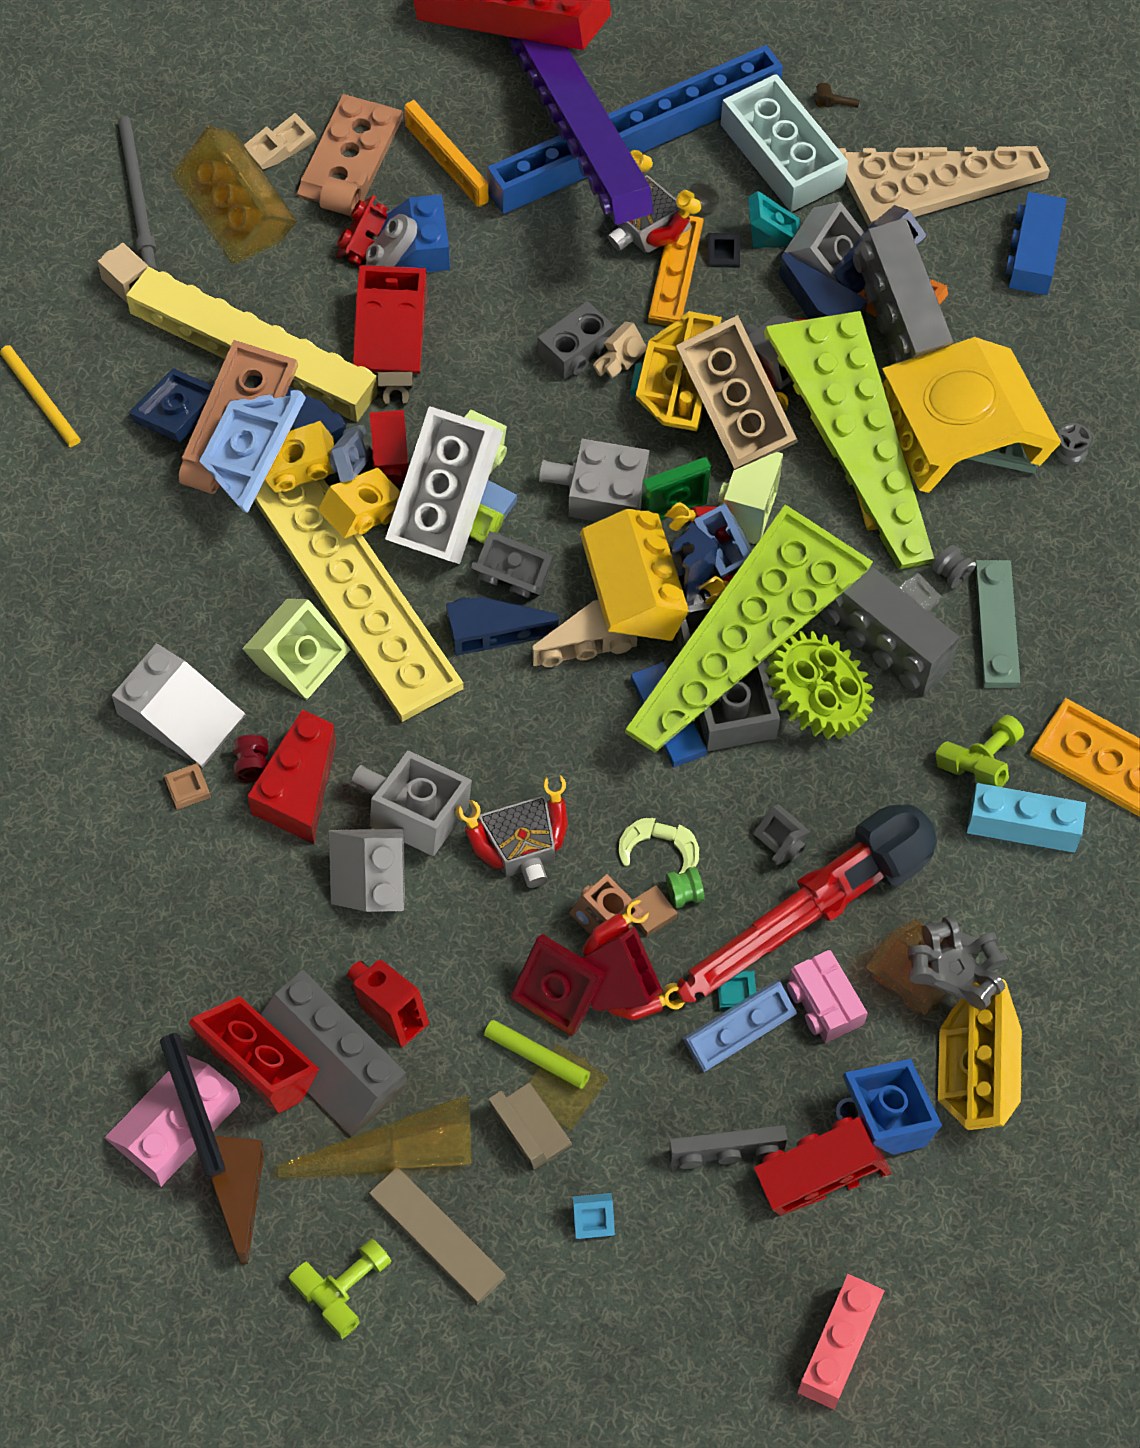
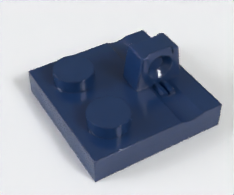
M173 368L128 413L133 422L180 443L191 431H194L213 385Z

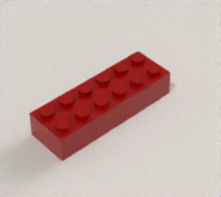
M413 0L416 17L420 21L580 50L586 48L611 16L610 0Z

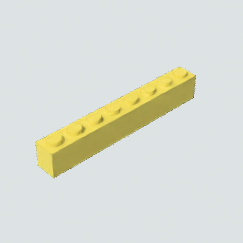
M147 267L126 294L130 314L221 358H226L233 340L296 359L298 368L290 388L299 390L303 394L324 402L331 411L338 412L340 415L356 423L378 394L376 375L366 367H357L345 361L336 353H328L316 347L307 339H299L292 336L280 326L269 325L259 320L250 312H242L230 306L221 298L215 299L202 293L194 285H186L175 280L164 271L158 272Z

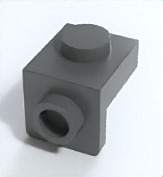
M777 804L771 807L753 834L776 853L772 861L778 865L789 860L793 862L800 857L807 846L804 841L811 831L781 805Z

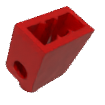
M377 960L369 967L363 961H358L351 966L347 973V978L353 982L360 1007L401 1048L430 1024L419 989L386 962Z

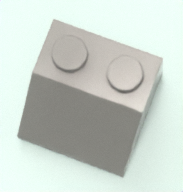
M841 202L814 207L784 252L838 282L831 272L858 241L864 231Z
M329 830L331 904L366 912L404 911V830Z

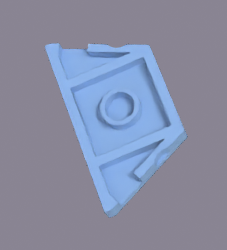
M299 390L291 391V396L273 398L269 394L258 396L253 400L240 399L230 401L199 460L243 512L248 513L306 399Z

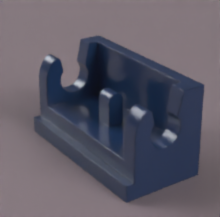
M693 522L687 526V532L679 537L673 545V553L679 552L683 547L682 566L676 571L679 580L684 579L683 593L686 603L702 591L699 590L702 584L714 577L718 544Z

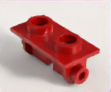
M372 195L364 201L359 200L353 208L350 217L354 220L349 230L347 228L344 229L337 240L336 245L340 248L335 256L336 258L347 254L350 256L348 261L354 265L360 266L361 262H366V251L375 241L365 234L369 232L375 237L378 236L388 217L386 213L388 208L380 203H376L375 206L373 205L376 196Z

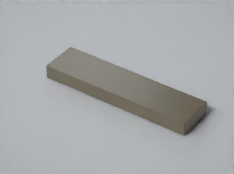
M398 1167L369 1192L370 1198L477 1305L506 1279V1274Z

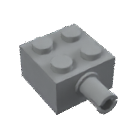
M582 439L577 463L574 462L572 466L543 460L539 481L569 486V517L598 522L625 509L640 511L642 480L647 478L650 450Z
M407 751L388 777H384L360 765L352 777L351 786L374 795L371 799L370 827L374 829H403L404 843L434 856L460 820L455 815L456 806H461L463 814L469 808L472 780L411 751Z

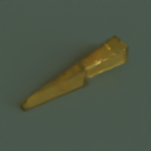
M469 1095L456 1098L278 1164V1177L297 1178L391 1173L395 1168L472 1165Z

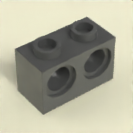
M587 301L537 337V355L565 380L572 374H580L587 367L588 362L598 355L603 356L608 351L604 342L614 333V325Z

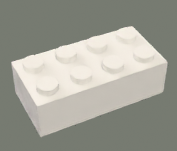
M429 406L385 539L460 564L503 432L493 426Z

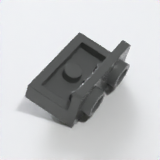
M489 531L478 562H473L471 568L479 571L478 579L496 586L500 579L511 584L509 591L529 598L531 592L541 595L556 556Z

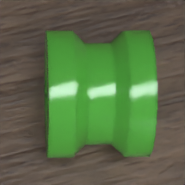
M695 866L687 868L681 874L676 872L666 873V885L675 909L683 907L685 902L693 901L699 903L704 901L702 881Z

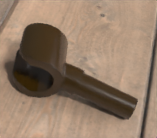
M820 83L816 86L818 93H814L816 105L820 108L830 107L833 104L857 108L859 106L858 99L833 94L828 83Z

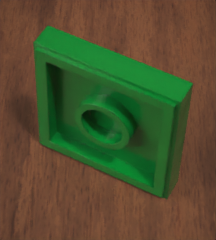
M704 457L642 480L640 511L657 513L662 521L670 518L664 515L676 503H683L689 509L707 504L711 465L708 459Z

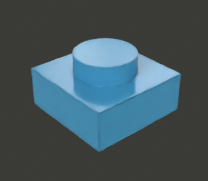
M611 1193L572 1197L576 1239L615 1235Z

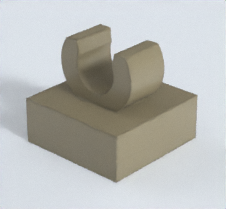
M378 372L379 388H386L383 393L385 404H390V394L393 391H400L403 395V404L408 403L409 393L405 387H413L412 372Z

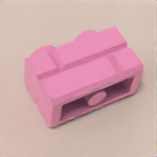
M827 950L811 960L808 959L791 969L790 982L787 983L789 994L796 1004L802 1002L808 1013L805 1015L807 1025L814 1035L820 1033L824 1042L827 1043L865 1024L868 1013L831 950Z

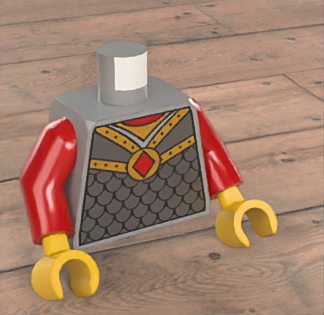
M638 150L630 152L641 172H647L651 169L653 162L649 156L642 155V152ZM646 175L645 179L650 185L654 213L618 224V228L608 235V239L617 251H621L631 242L643 252H651L660 246L674 244L679 240L682 233L691 228L689 214H696L700 211V201L695 199L694 193L688 190L681 191L676 199L650 176Z
M559 775L560 787L555 791H551L548 788L547 776L544 778L542 785L544 790L550 794L548 801L545 795L480 815L481 810L478 803L469 800V804L472 807V814L469 817H465L461 806L457 805L455 815L461 821H466L465 831L475 855L492 868L501 869L506 877L523 873L529 888L545 884L548 878L543 866L555 862V852L562 848L568 827L565 799L561 798V794L566 788L565 779Z

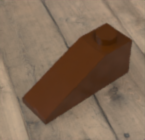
M215 1136L226 1169L224 1173L211 1179L241 1264H248L265 1154L262 1140Z

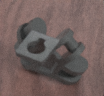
M953 915L943 917L942 923L934 925L930 922L923 925L922 937L925 945H915L908 948V959L913 962V968L909 970V980L911 982L930 985L966 1000L977 1009H986L991 1003L990 997L993 994H1000L1006 987L1003 980L992 972L1009 961L1006 953H1001L996 944L999 940L996 933L991 932L978 939L960 932L959 925ZM983 951L987 960L977 965L975 959ZM977 982L980 986L975 987L972 985Z

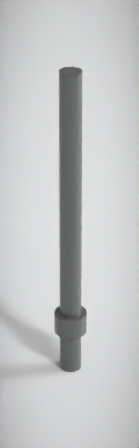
M124 116L118 120L138 235L135 240L136 249L141 259L150 268L157 271L154 256L157 248L155 238L150 233L132 123L129 117Z

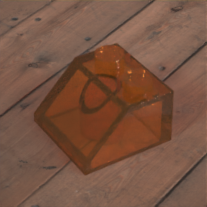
M916 918L889 933L866 968L874 974V978L879 984L886 988H892L902 996L904 1003L909 1008L922 1012L925 1015L936 1008L949 993L930 985L916 984L909 980V970L913 968V962L908 959V948L915 945H925L922 937V926L924 924Z

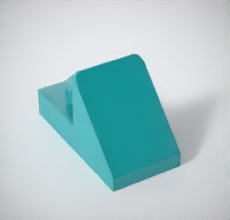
M759 191L748 197V217L751 223L753 248L788 247L800 228V218Z

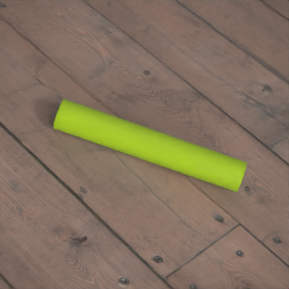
M494 1019L487 1025L484 1033L485 1037L580 1089L588 1082L590 1072Z

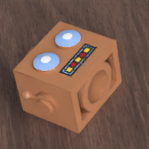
M606 874L594 886L587 885L581 891L582 895L569 914L591 934L595 927L615 914H624L627 905L633 900ZM637 904L631 908V915L634 918H638L643 912ZM633 921L628 924V929L633 927Z

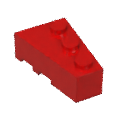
M302 709L248 794L252 815L312 844H315L325 789L336 747L333 723Z
M853 1117L843 1118L832 1125L833 1130L820 1136L818 1134L805 1136L797 1142V1147L785 1153L783 1150L772 1152L762 1159V1164L754 1167L772 1210L782 1216L826 1199V1194L845 1185L848 1190L859 1187L858 1179L879 1171L881 1177L892 1174L881 1148L872 1143L860 1117L853 1119Z

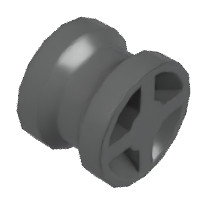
M1069 423L1062 426L1058 432L1061 443L1054 450V454L1064 464H1079L1084 461L1088 454L1092 438L1090 431L1078 423Z
M954 544L946 548L938 556L932 565V571L937 575H943L946 578V583L954 589L971 575L976 563L971 558L962 556L961 549Z

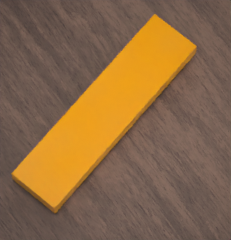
M415 100L406 103L404 107L405 126L477 207L488 203V182Z
M689 216L691 228L682 233L676 243L664 246L648 323L669 326L679 321L681 316H683L704 218Z

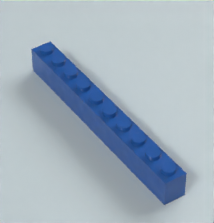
M764 45L607 115L629 152L638 150L643 153L721 118L723 99L775 74L782 80L783 66L770 48ZM560 135L487 167L488 193L503 214L588 177L582 176L578 165V158H572L567 140L562 141Z

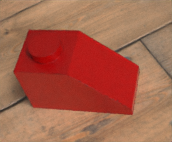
M404 410L369 412L374 469L379 468L394 485L400 484L402 481H405L409 468Z

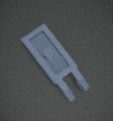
M364 425L346 429L343 432V436L331 449L330 464L332 470L335 473L338 472L340 482L355 479L372 454L370 446L364 445L363 437L366 434Z

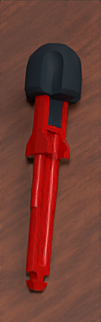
M911 804L889 805L879 809L859 823L855 830V846L825 867L807 873L796 882L800 888L799 891L689 969V980L686 982L680 978L677 984L678 990L676 992L680 999L684 1002H696L697 1000L694 995L697 992L703 997L708 996L767 953L770 954L820 917L829 921L835 919L843 913L849 902L877 882L882 881L891 886H899L922 870L934 854L937 837L932 821L921 809Z

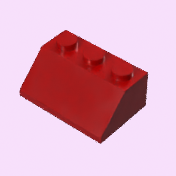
M241 996L192 1017L188 1023L198 1040L278 1114L302 1102L319 1071V1068Z

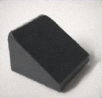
M708 233L707 266H740L741 233Z

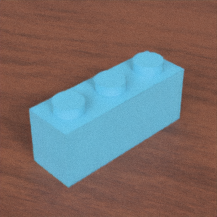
M977 783L971 800L967 833L1075 853L1083 833L1086 802Z

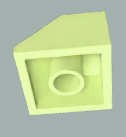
M775 452L734 470L729 484L725 482L722 484L718 498L719 506L727 505L741 526L749 543L757 544L763 536L778 491L783 453Z
M286 599L242 648L262 672L304 700H307L351 650L308 599Z

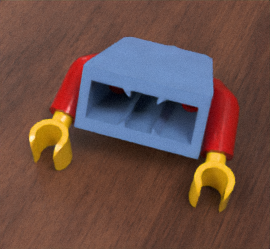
M676 503L664 515L674 519L669 524L672 530L678 531L687 521H690V523L696 524L699 529L718 544L716 567L722 579L714 576L699 587V590L706 589L709 591L711 597L706 599L705 602L712 604L720 597L752 551L751 546L741 526L726 504L719 507L702 506L689 509L683 503Z

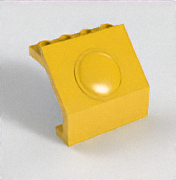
M973 337L882 368L887 377L882 385L904 459L920 491L930 493L952 466L961 460L1020 442L1030 463L1041 466L1061 443L1010 348Z

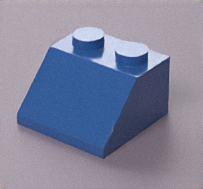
M442 194L409 197L387 214L388 217L380 234L387 222L397 214H404L414 219L417 223V234L414 241L394 267L426 268V272L450 270L449 243Z
M911 1059L849 1071L843 1074L842 1077L872 1143L893 1155L924 1148L941 1128L942 1124Z

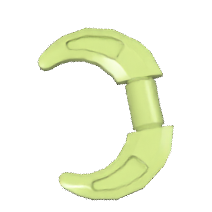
M643 818L627 827L620 838L619 856L622 864L626 867L630 865V853L633 847L639 842L650 839L651 835L674 841V846L680 851L684 860L679 874L684 873L687 868L696 867L699 862V846L695 836L690 830L680 824L678 829L673 826L655 823V818Z

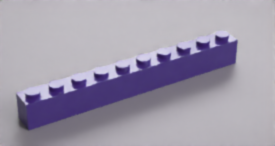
M509 37L514 56L519 55L523 72H528L532 88H538L541 104L543 106L547 105L550 119L553 124L557 123L562 141L567 140L572 158H578V165L582 176H588L592 194L599 195V202L603 213H609L615 225L653 214L650 185L568 47Z

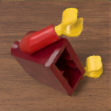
M641 900L631 901L627 905L624 914L617 913L595 927L582 946L583 956L581 958L605 972L591 1002L592 1008L596 1011L608 1010L612 1015L629 1020H637L660 1012L662 1007L666 1005L672 1009H679L685 1003L680 998L675 1001L668 999L671 992L678 990L677 983H669L662 990L635 926L628 929V924L632 921L641 923L648 918L649 912L643 914L640 918H634L631 915V908L639 904Z

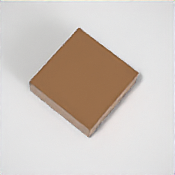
M198 763L164 775L176 810L211 798Z
M657 885L633 899L641 900L637 905L643 912L638 918L649 912L648 918L644 922L636 923L646 937L677 918L678 913Z

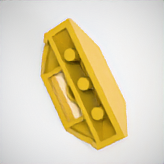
M688 311L681 316L679 321L669 325L649 340L636 392V400L662 425L697 431L705 406L676 345L721 324L722 317Z
M1004 979L1002 980L1005 983V989L998 995L993 994L990 997V1005L984 1010L973 1007L961 998L949 1013L939 1032L938 1102L967 1130L1004 1126L1021 1102L1022 1030ZM974 983L972 986L979 987L980 985Z

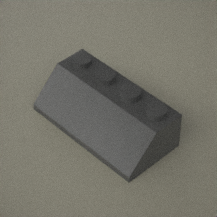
M301 970L279 989L263 1010L261 1016L319 1068L307 1093L351 1138L408 1088L406 1072L304 970Z

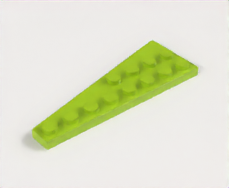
M861 311L766 326L763 332L765 339L770 340L778 354L777 360L781 367L785 366L794 382L793 387L798 395L801 394L812 413L810 416L833 457H837L846 472V480L849 485L853 484L862 500L861 506L866 514H870L879 529V537L898 570L932 563L934 560L933 552Z
M785 504L627 726L625 733L656 753L870 569L873 561Z

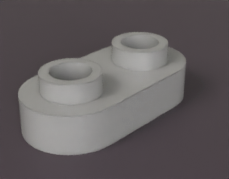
M397 214L391 218L375 242L368 247L366 251V265L394 267L416 237V221L404 214Z

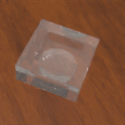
M919 573L899 586L901 590L927 611L940 604L942 596Z

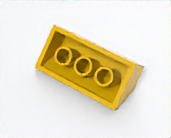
M625 509L582 528L580 536L608 632L672 641L687 616L689 609L659 514L650 511Z

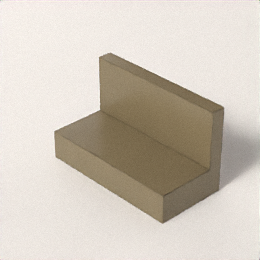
M530 1082L508 1097L502 1091H499L489 1098L492 1110L533 1170L572 1146V1142Z

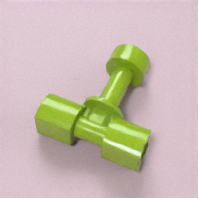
M1004 715L992 726L993 736L983 745L975 743L967 749L949 741L944 742L935 753L937 767L957 775L968 771L975 774V781L978 783L1003 787L1009 779L1008 765L1005 762L994 759L993 755L1003 745L1008 747L1015 745L1024 735L1023 726L1013 716Z
M372 1238L359 1248L362 1257L336 1280L331 1275H328L323 1280L307 1261L297 1267L289 1276L290 1283L308 1303L314 1300L323 1310V1319L341 1339L348 1336L360 1324L357 1315L346 1305V1302L350 1299L346 1291L372 1268L380 1273L391 1263V1259L384 1249Z

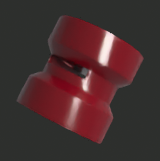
M260 735L240 736L232 742L233 756L237 758L233 765L234 778L243 783L256 782L268 764L265 758L269 753L268 740Z

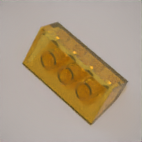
M207 126L172 173L235 264L281 243L297 222L237 134L233 131Z

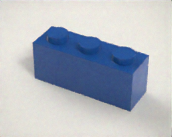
M1028 192L1025 204L1018 205L1015 223L1021 224L1020 230L1014 229L1010 249H1015L1016 252L1015 256L1009 255L1005 275H1011L1009 288L1048 295L1067 199Z

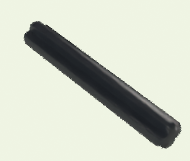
M171 1033L163 1036L160 1039L161 1048L205 1176L212 1178L225 1172L226 1168L180 1035L178 1033Z

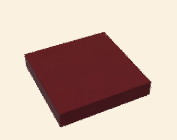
M542 933L536 938L509 998L572 1037L579 1030L605 972Z

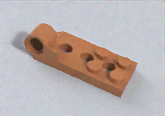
M343 94L301 179L297 197L318 202L323 209L350 216L359 200L364 201L401 123L403 118L402 110ZM360 125L370 128V130L364 133H356L353 129ZM348 149H354L359 152L354 157L342 155ZM336 173H342L347 178L341 180L331 176Z
M233 340L182 456L183 462L179 472L180 484L210 494H214L217 491L219 483L199 460L229 402L240 399L253 400L258 396L269 394L273 398L285 397L298 368L296 359ZM251 376H259L263 379L262 383L256 388H248L244 385L246 379Z

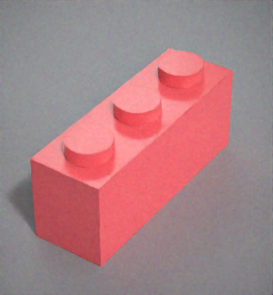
M847 1274L798 1390L799 1394L835 1410L885 1290Z

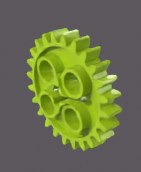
M799 631L795 637L791 636L768 658L770 665L766 668L765 672L772 677L767 681V685L776 688L771 697L782 700L783 703L779 706V710L788 709L791 712L788 719L790 722L796 718L799 719L802 731L807 726H810L813 736L816 737L823 731L825 738L828 740L834 734L838 739H841L845 734L850 736L868 720L867 716L872 712V708L869 705L874 701V698L867 693L873 687L863 682L868 673L858 671L857 667L861 663L860 660L851 661L849 659L851 651L849 649L844 652L840 651L839 641L831 645L825 634L818 640L814 631H811L807 636L802 631Z

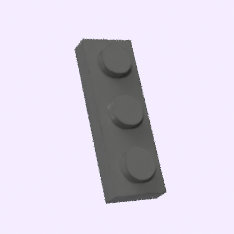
M785 1125L670 1139L668 1150L670 1165L680 1164L682 1169H693L702 1166L704 1161L718 1160L720 1164H733L739 1162L741 1157L756 1155L757 1159L762 1160L772 1152L779 1150L785 1152L787 1144Z

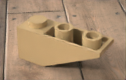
M595 600L532 646L533 666L554 667L564 660L574 658L589 660L597 654L610 651L615 654H621L637 646V636L608 632L600 602Z

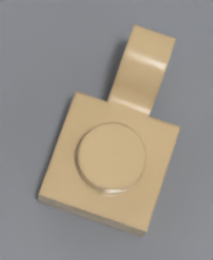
M624 322L604 342L608 351L597 359L593 366L599 376H602L607 371L609 377L613 378L621 369L628 370L646 352L647 346L634 323Z

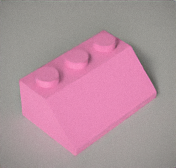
M187 1055L214 1132L241 1103L237 1087L209 1064ZM170 1071L105 1136L109 1143L161 1187L196 1151Z

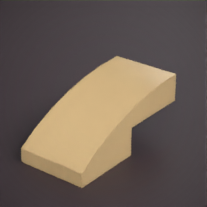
M294 113L273 131L266 126L245 143L243 148L262 169L277 165L317 140V137L306 123Z

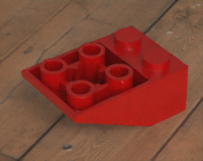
M359 266L353 365L366 367L371 372H412L413 374H420L427 303L426 268Z

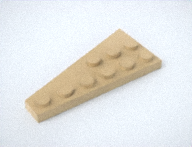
M1037 146L998 147L995 151H977V147H964V151H947V147L896 148L894 152H876L875 148H863V152H846V148H838L848 160L845 182L868 227L894 205L910 210L913 216L916 217L1048 179L1050 171Z

